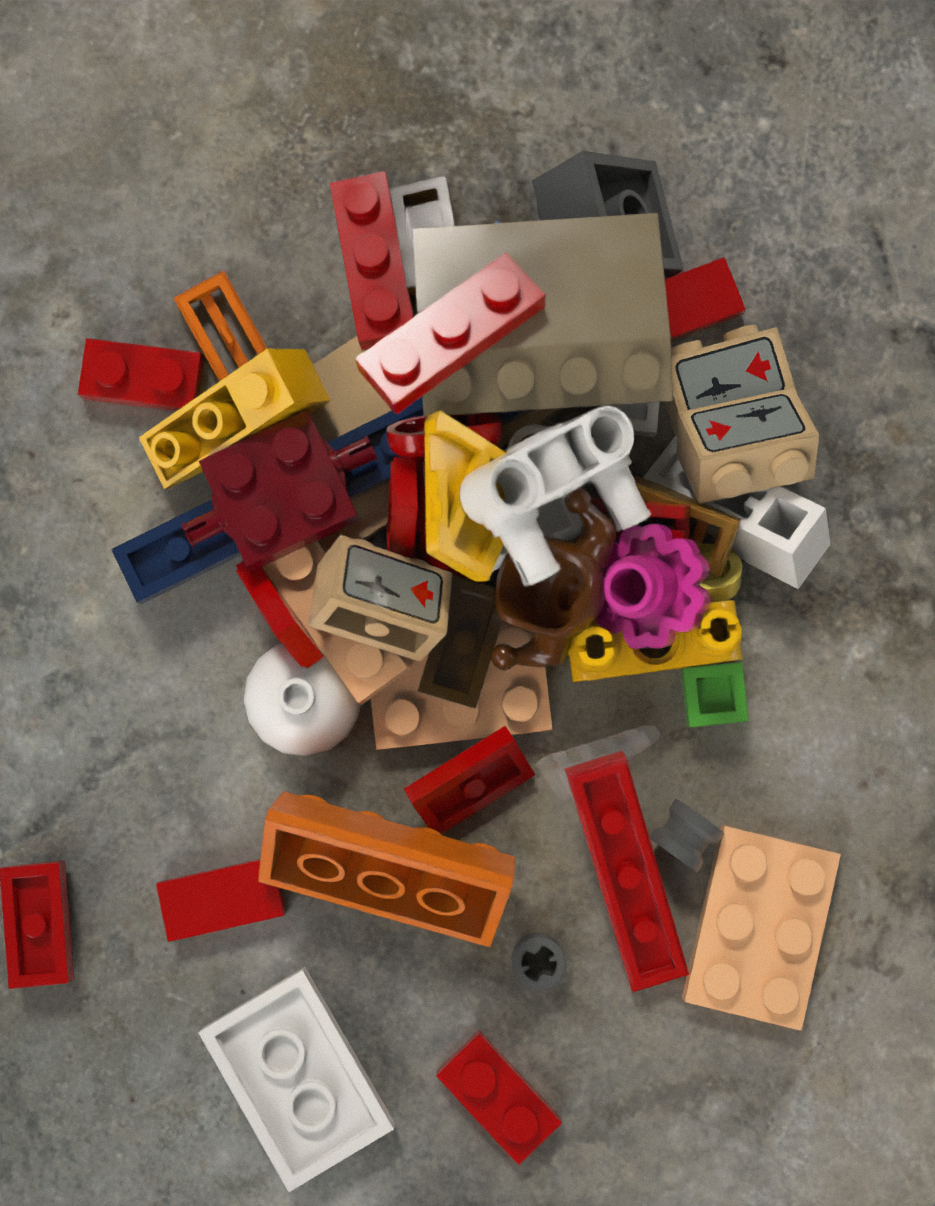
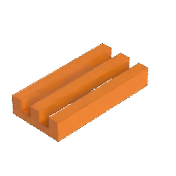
M224 270L173 298L219 382L230 374L193 310L192 303L201 299L239 368L246 364L248 360L211 295L214 291L221 288L256 353L259 355L268 349Z

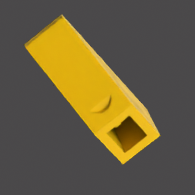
M266 349L141 435L139 439L163 488L170 489L202 473L203 470L199 460L307 409L312 414L331 400L305 349Z

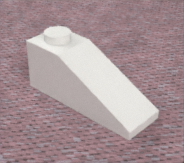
M675 436L643 478L697 500L678 460L677 436ZM781 486L705 503L741 519L731 548L740 558L799 589L830 546L826 508ZM690 517V520L696 524L698 519ZM709 524L706 532L716 539L720 527Z

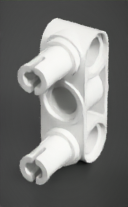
M611 406L594 409L519 442L507 449V453L468 474L460 487V501L464 511L469 518L477 523L484 524L487 530H491L494 537H501L522 578L524 586L537 583L561 569L559 564L556 563L536 520L540 515L537 510L538 506L551 502L585 483H593L607 508L616 531L630 528L652 515L650 510L647 509L628 467L632 463L628 455L634 444V431L631 422L625 413ZM496 481L503 489L504 502L497 494Z

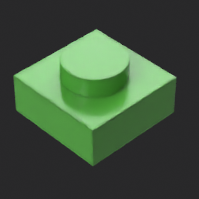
M742 662L680 669L686 727L749 722Z

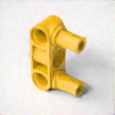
M735 601L711 602L708 609L702 614L700 625L692 631L677 632L676 638L669 646L667 653L657 659L644 656L638 648H631L626 643L623 632L610 634L608 630L599 626L596 619L591 626L572 638L568 651L572 683L743 660L741 646L742 628L737 618Z

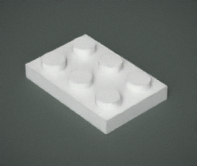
M306 967L202 1027L198 1032L288 1192H291L394 1130V1120Z

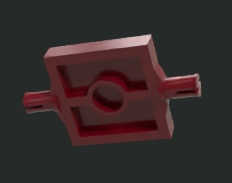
M307 409L199 460L212 490V505L214 509L186 523H181L182 529L186 533L185 535L192 547L225 531L235 541L246 567L252 572L360 521L348 495L346 473L373 460H378L367 436L335 452L332 446L321 437Z

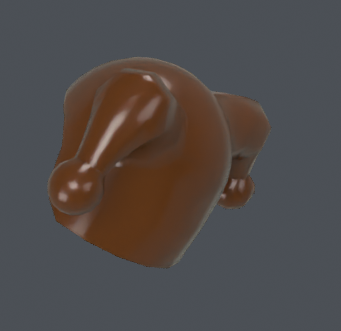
M582 487L567 493L564 498V503L571 513L579 514L583 526L579 535L567 542L543 535L556 563L561 568L559 571L537 583L524 586L509 552L502 562L495 589L496 610L501 620L520 629L533 632L534 638L517 648H513L508 644L497 645L491 654V660L493 665L500 670H509L515 665L534 667L560 665L567 656L573 636L580 634L591 626L602 611L605 602L603 570L614 546L616 527L604 513L591 503L589 493Z

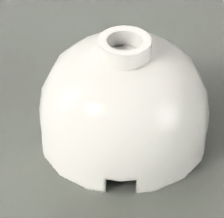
M279 643L258 658L246 681L244 704L248 721L263 742L282 753L309 756L331 750L349 736L359 717L361 705L353 697L325 656L306 669L297 663L282 643Z

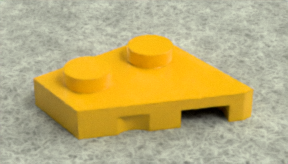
M442 411L428 414L425 421L426 553L475 582L488 581L504 543L500 536L494 537L491 530H487L484 524L477 523L469 518L460 501V487L468 474L504 455L506 452ZM496 481L497 494L504 502L503 489Z

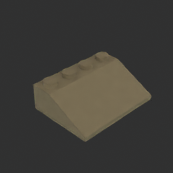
M658 213L413 229L417 315L505 252L545 294V308L422 396L424 417L437 411H442L447 415L673 401L671 339Z

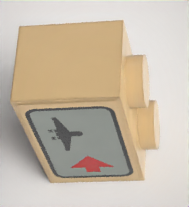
M747 325L724 334V342L702 347L701 341L696 340L671 348L673 401H665V405L675 436H677L678 412L794 388L796 392L777 327L759 332L757 325Z
M794 388L678 412L677 457L699 504L783 485H791L814 479L819 433Z
M340 535L317 565L308 626L421 661L447 633L452 573L431 566L421 559L407 558L375 547L368 541Z

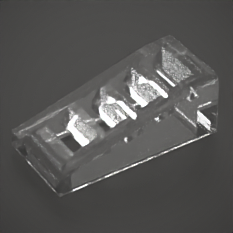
M642 725L540 757L539 760L534 761V764L559 801L565 802L572 798L565 768L619 751H623L628 761L660 740L659 736L661 734L655 725Z

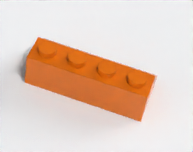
M283 791L270 806L265 817L258 882L491 947L512 889L516 856L501 853L488 844H470L448 838L431 828H413L388 821L371 811L356 812L328 804L322 798L314 795L300 796Z

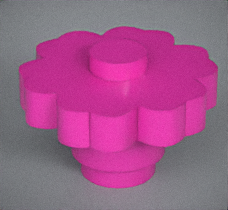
M651 524L624 529L620 536V542H614L612 552L603 570L605 602L597 618L599 626L608 630L610 634L623 632L626 643L634 649L667 647L674 642L677 632L695 630L700 625L702 614L708 609L711 602L709 593L699 585L708 576L710 568L704 557L700 555L696 543L690 539H673L670 529L664 525Z

